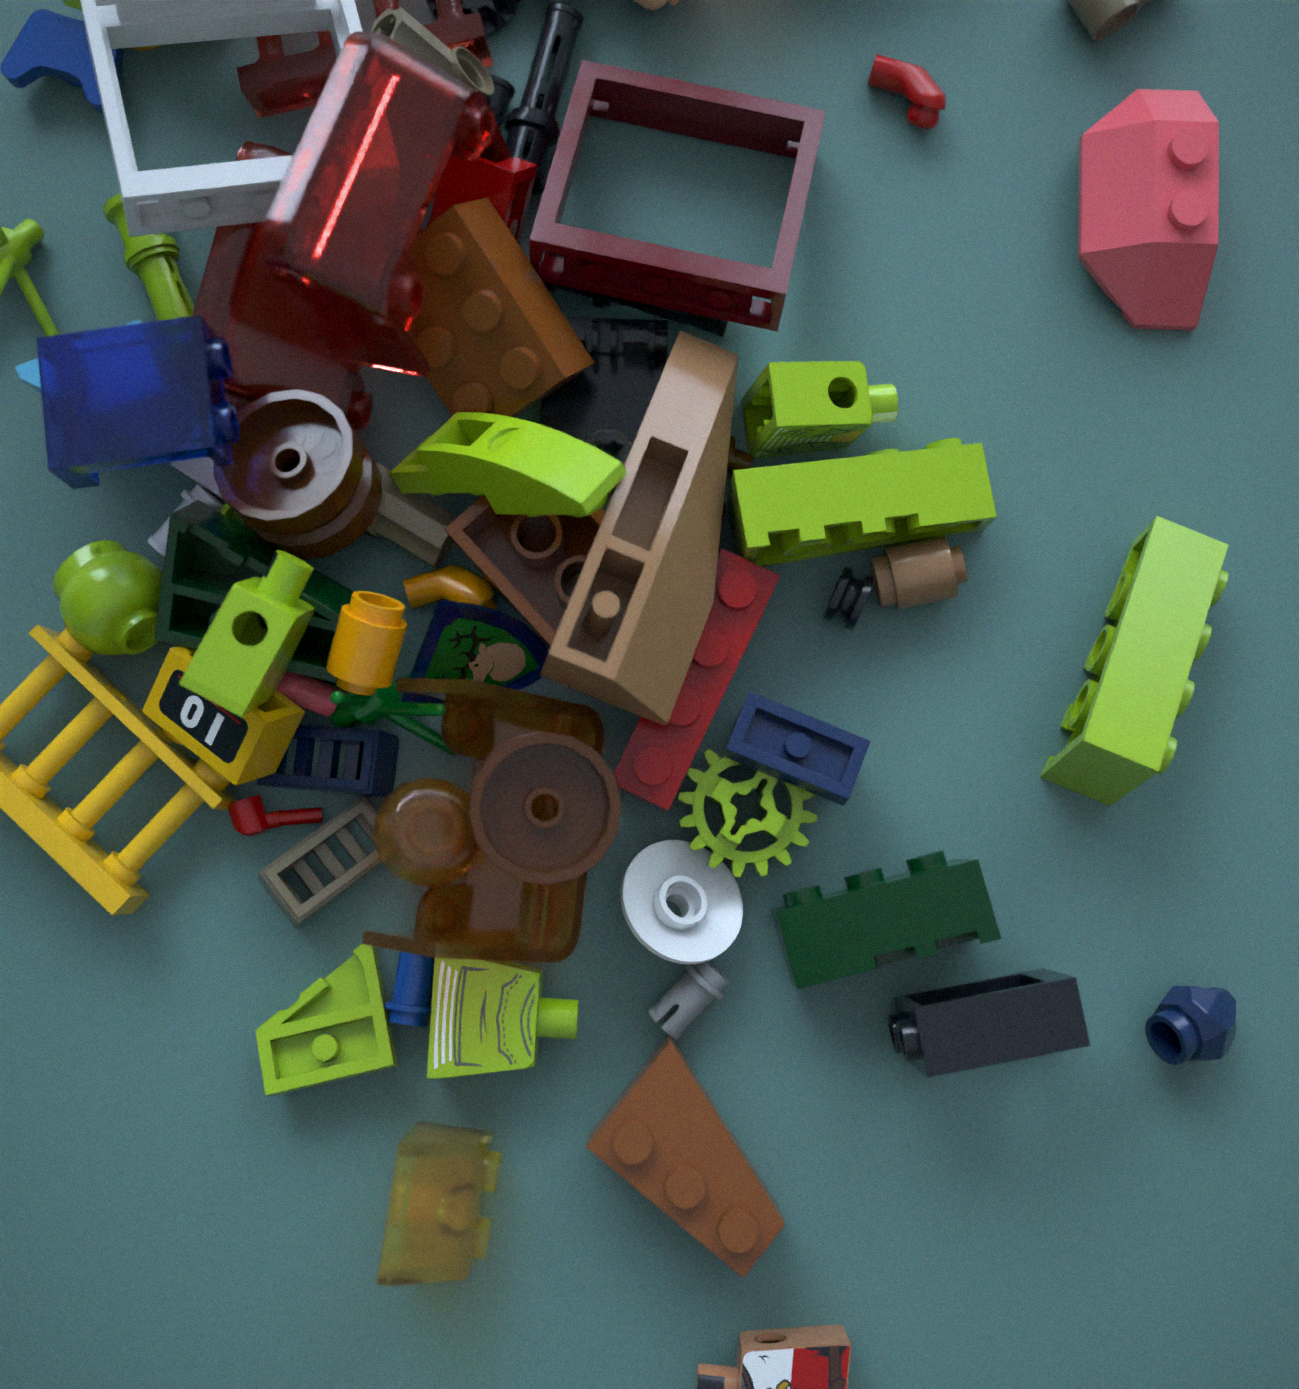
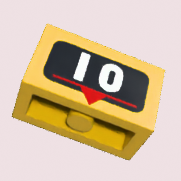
M183 646L170 648L141 712L159 725L167 738L187 747L209 765L210 771L215 776L224 781L231 782L237 786L274 774L299 726L305 710L276 690L272 698L245 716L240 717L180 685L179 682L197 650Z

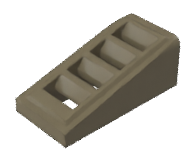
M362 796L259 871L257 878L291 924L297 928L399 850L402 845L367 799ZM354 820L377 848L368 856L346 828ZM333 836L356 864L347 871L325 844ZM311 853H314L334 880L326 887H324L304 860ZM291 869L312 895L304 903L283 877Z

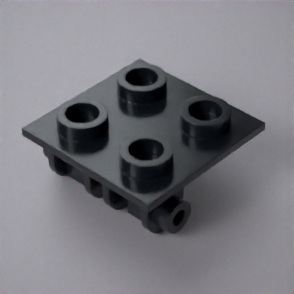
M566 317L595 364L541 401L540 425L563 432L579 440L634 442L667 363L668 320Z

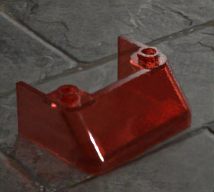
M360 31L353 32L346 39L265 218L261 234L262 255L269 270L335 360L427 378L431 366L409 333L414 318H417L424 308L426 286L409 253L451 153L458 159L474 161L478 157H482L496 163L510 159L512 156L495 121L494 112L481 92L386 35Z

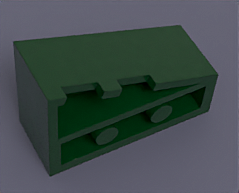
M196 500L170 514L154 640L197 650L234 584L255 576L262 578L275 552L251 530L200 500ZM313 568L314 570L299 598L311 604L315 611L286 671L336 683L337 678L326 670V665L341 608L343 605L350 604L354 591ZM259 614L261 624L265 629H268L264 617Z

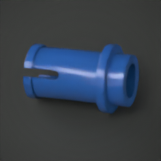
M399 943L398 950H400L393 997L392 1001H385V1008L390 1009L388 1022L427 1027L429 1014H431L430 1003L433 989L435 951L439 950V948Z

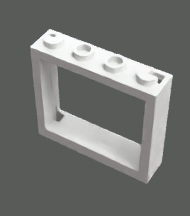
M80 0L86 37L130 237L395 206L399 167L354 0ZM330 31L360 148L138 172L111 49Z

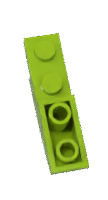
M456 412L433 435L428 436L389 473L401 493H431L433 496H440L446 493H471L474 496L484 494L496 514L527 515L529 517L541 515L584 517L604 506L608 500L607 494L627 474V471L621 461L598 448L535 422L490 413Z

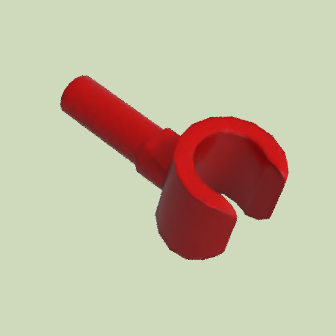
M261 795L241 799L228 806L234 829L245 836H256L272 828H281V826L323 823L322 807L277 810L267 813Z

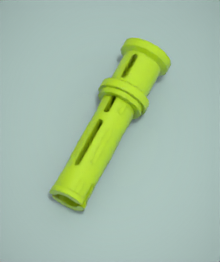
M120 193L114 195L103 205V213L109 223L116 225L126 249L123 253V261L126 267L135 275H139L142 284L145 286L162 332L173 353L180 377L192 379L212 372L211 368H217L219 362L207 340L200 318L179 273L176 262L179 258L180 249L176 240L171 236H167L166 233L130 237Z

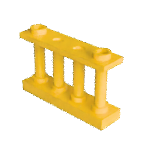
M37 624L28 634L49 655L0 704V808L112 916L133 914L150 896L137 882L142 877L139 870L204 801L212 809L228 811L229 804L237 800L225 789L231 782L224 781L215 776L210 771L209 765L202 759L196 762L177 743L167 738L162 729L143 714L142 710L89 660L95 652L80 645L66 628L60 633ZM69 672L95 697L28 766L20 764L17 767L1 752L6 747L3 739ZM115 715L140 741L74 810L69 807L62 810L46 795L51 790L48 783L98 730ZM160 758L186 784L120 853L112 851L108 854L92 839L96 834L93 826Z

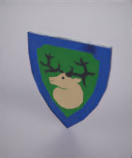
M439 600L434 608L433 617L405 686L401 702L440 703L444 706H457L499 698L525 688L541 679L542 676L540 674L549 651L544 642L529 627L500 610L470 603Z

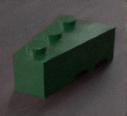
M940 850L906 860L909 872L884 878L882 868L880 867L844 877L847 889L822 896L820 885H814L783 894L785 906L772 909L771 912L792 985L800 989L877 970L880 965L916 955L918 959L938 955L941 948L977 938L980 944L1000 940L1001 935L978 859H952L946 861L944 851Z

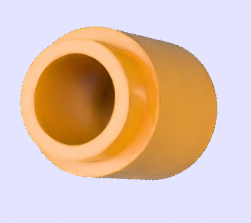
M355 591L352 593L350 604L343 605L341 608L326 665V670L337 678L336 685L354 694L373 695L376 692V688H386L392 684L408 625L403 619L405 610L403 603L392 597L375 592Z

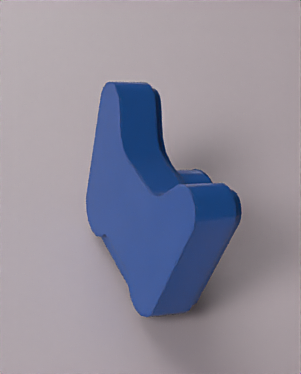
M40 9L33 12L2 61V74L16 88H24L40 77L47 75L62 78L72 86L83 87L86 99L97 112L103 113L84 21L57 14L48 9ZM124 48L111 49L118 82L120 81Z

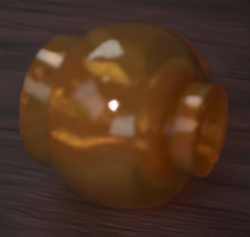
M422 777L402 783L385 797L375 815L373 841L379 860L394 877L412 886L438 887L456 881L473 866L481 848L475 841L468 811L469 794L463 788L446 779Z

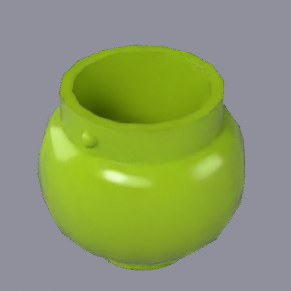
M101 540L89 543L76 550L61 564L54 576L52 587L55 596L60 601L59 610L65 627L80 645L99 655H134L148 650L158 642L154 638L163 572L153 562L138 552L128 551L117 541Z

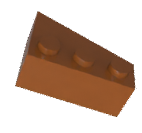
M667 1035L588 1135L586 1148L744 1278L785 1226V1221L777 1202L738 1140L732 1134L674 1038Z

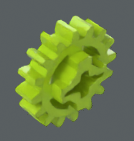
M711 749L705 751L703 755L709 769L704 773L698 769L689 768L686 773L687 777L697 785L695 792H681L678 795V801L692 806V814L686 815L679 820L680 827H696L699 834L690 843V849L695 851L707 845L712 850L708 866L714 869L724 858L731 860L732 876L741 877L745 864L752 862L754 869L760 877L768 875L767 859L774 857L783 866L791 864L792 861L786 847L790 843L800 847L808 845L809 840L798 830L800 824L817 822L818 815L803 810V801L812 798L816 794L756 770L750 780L731 783L718 775L731 767L743 764L726 757L720 759ZM778 780L783 785L788 796V818L776 810L772 790ZM762 782L763 786L758 793L759 799L756 807L763 812L761 820L748 819L743 825H739L732 835L730 831L736 822L734 818L738 810L730 803L732 796L736 795L743 798L750 791H754L759 783ZM705 796L719 805L723 825L716 837L712 834L706 823L704 815ZM761 831L775 839L772 844L757 851L735 850L746 834Z

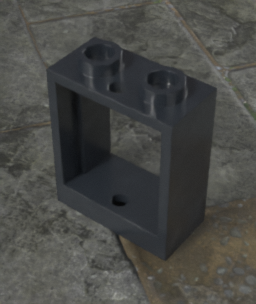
M1045 968L896 996L894 1001L897 1013L888 1015V1027L895 1053H903L905 1061L912 1064L927 1077L1091 1046L1076 977Z

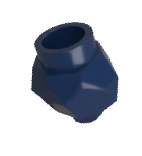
M1173 986L1161 1001L1154 1014L1146 1022L1145 1033L1150 1047L1160 1059L1171 1065H1179L1185 1061L1222 1059L1229 1051L1236 1035V1000L1227 990L1212 987L1205 989L1194 986Z

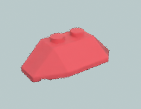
M1136 89L1084 132L1079 139L1078 259L1103 292L1123 311L1121 315L1131 328L1193 331L1198 325L1218 248L1219 121L1198 91Z

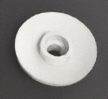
M664 840L644 848L627 866L620 888L623 915L634 936L655 955L670 962L686 965L710 961L722 954L733 943L739 933L743 919V902L739 886L731 871L723 862L714 869L708 866L709 856L712 852L703 847L692 851L689 847L691 842ZM666 901L673 902L679 907L681 917L675 915L669 909Z

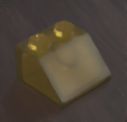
M418 1121L401 1139L397 1150L377 1285L400 1286L464 1280L468 1278L475 1263V1258L486 1260L493 1219L482 1217L485 1191L497 1192L503 1152L492 1151L494 1132Z

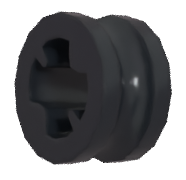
M845 566L830 597L823 619L830 621L836 617L844 621V628L852 631L869 596L874 578L867 575L864 579H857L853 576L852 569Z

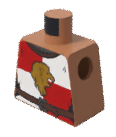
M835 1324L743 1331L738 1335L735 1367L698 1363L695 1389H848L851 1342L844 1325Z

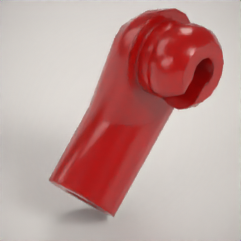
M876 54L867 85L904 95L910 100L911 104L907 112L909 124L924 129L936 127L939 122L940 110L946 109V95L929 73L918 65Z

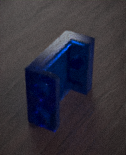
M201 315L36 338L48 470L72 489L100 486L99 472L202 457L211 458L218 467L233 464L231 444L239 442L240 429L235 407L232 402H226L224 379L232 378L233 375L231 354L226 339L224 337L217 338Z

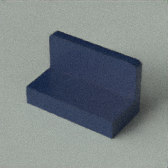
M749 691L722 756L844 806L851 795L870 740Z

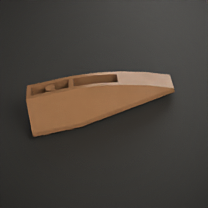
M681 330L678 333L624 468L627 474L616 485L540 674L544 678L664 726L669 722L713 605L739 355Z

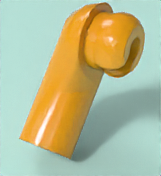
M449 565L403 579L406 595L412 609L446 599L463 609V615L466 620L484 622L495 613L496 604L492 599L495 591L490 583L459 565Z

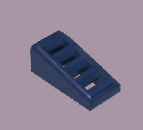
M299 725L292 738L297 739L293 775L285 774L287 748L276 772L257 779V785L266 787L391 798L394 790L399 738L396 735L380 730ZM315 741H319L321 745L317 776L315 777L311 776ZM341 744H347L343 779L337 778Z

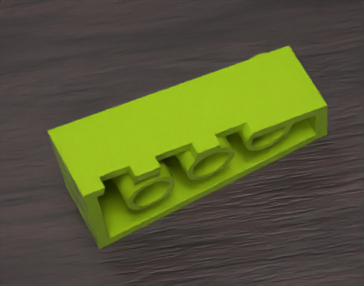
M960 438L938 440L924 446V449L900 452L899 449L892 448L874 451L857 457L733 470L727 498L737 555L762 567L910 543L942 535L951 536L984 530L997 517L983 444L962 445Z
M1156 516L1132 542L1104 614L1106 618L1115 621L1114 625L1107 624L1104 626L1089 651L1083 669L1093 673L1094 676L1092 680L1088 679L1084 683L1074 704L1070 703L1068 705L1060 728L1071 732L1070 737L1062 751L1055 757L1048 756L1040 776L1041 778L1112 806L1155 774L1162 775L1167 770L1177 747V739L1170 736L1175 718L1180 717L1184 713L1194 692L1195 683L1188 679L1193 661H1197L1203 654L1211 636L1212 627L1205 624L1210 606H1214L1221 597L1228 581L1229 574L1222 569L1228 544L1159 516Z

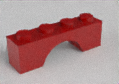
M721 549L717 561L713 605L669 722L664 726L640 717L613 773L619 790L667 813L669 812L781 575L728 550Z

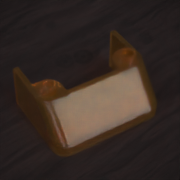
M397 678L396 691L444 701L446 713L442 716L441 723L443 739L453 753L475 758L472 778L489 752L510 737L536 731L572 736L602 756L604 738L602 722L597 712L587 705L473 680ZM538 795L531 805L532 814H537L541 820L550 819L555 815L551 807L557 805V802L552 795ZM468 811L459 883H439L433 885L424 893L418 904L414 933L363 930L362 944L433 958L558 963L571 955L579 939L587 871L578 878L551 885L518 881L490 862L475 841Z

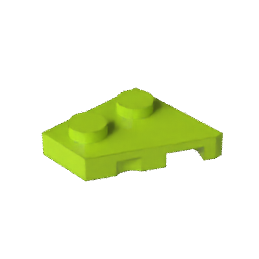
M370 941L359 945L353 950L354 955L326 978L320 977L300 993L299 999L288 1009L279 1010L255 1030L265 1096H276L399 1066L391 1022H388L389 1009L385 1008L387 998L377 944Z

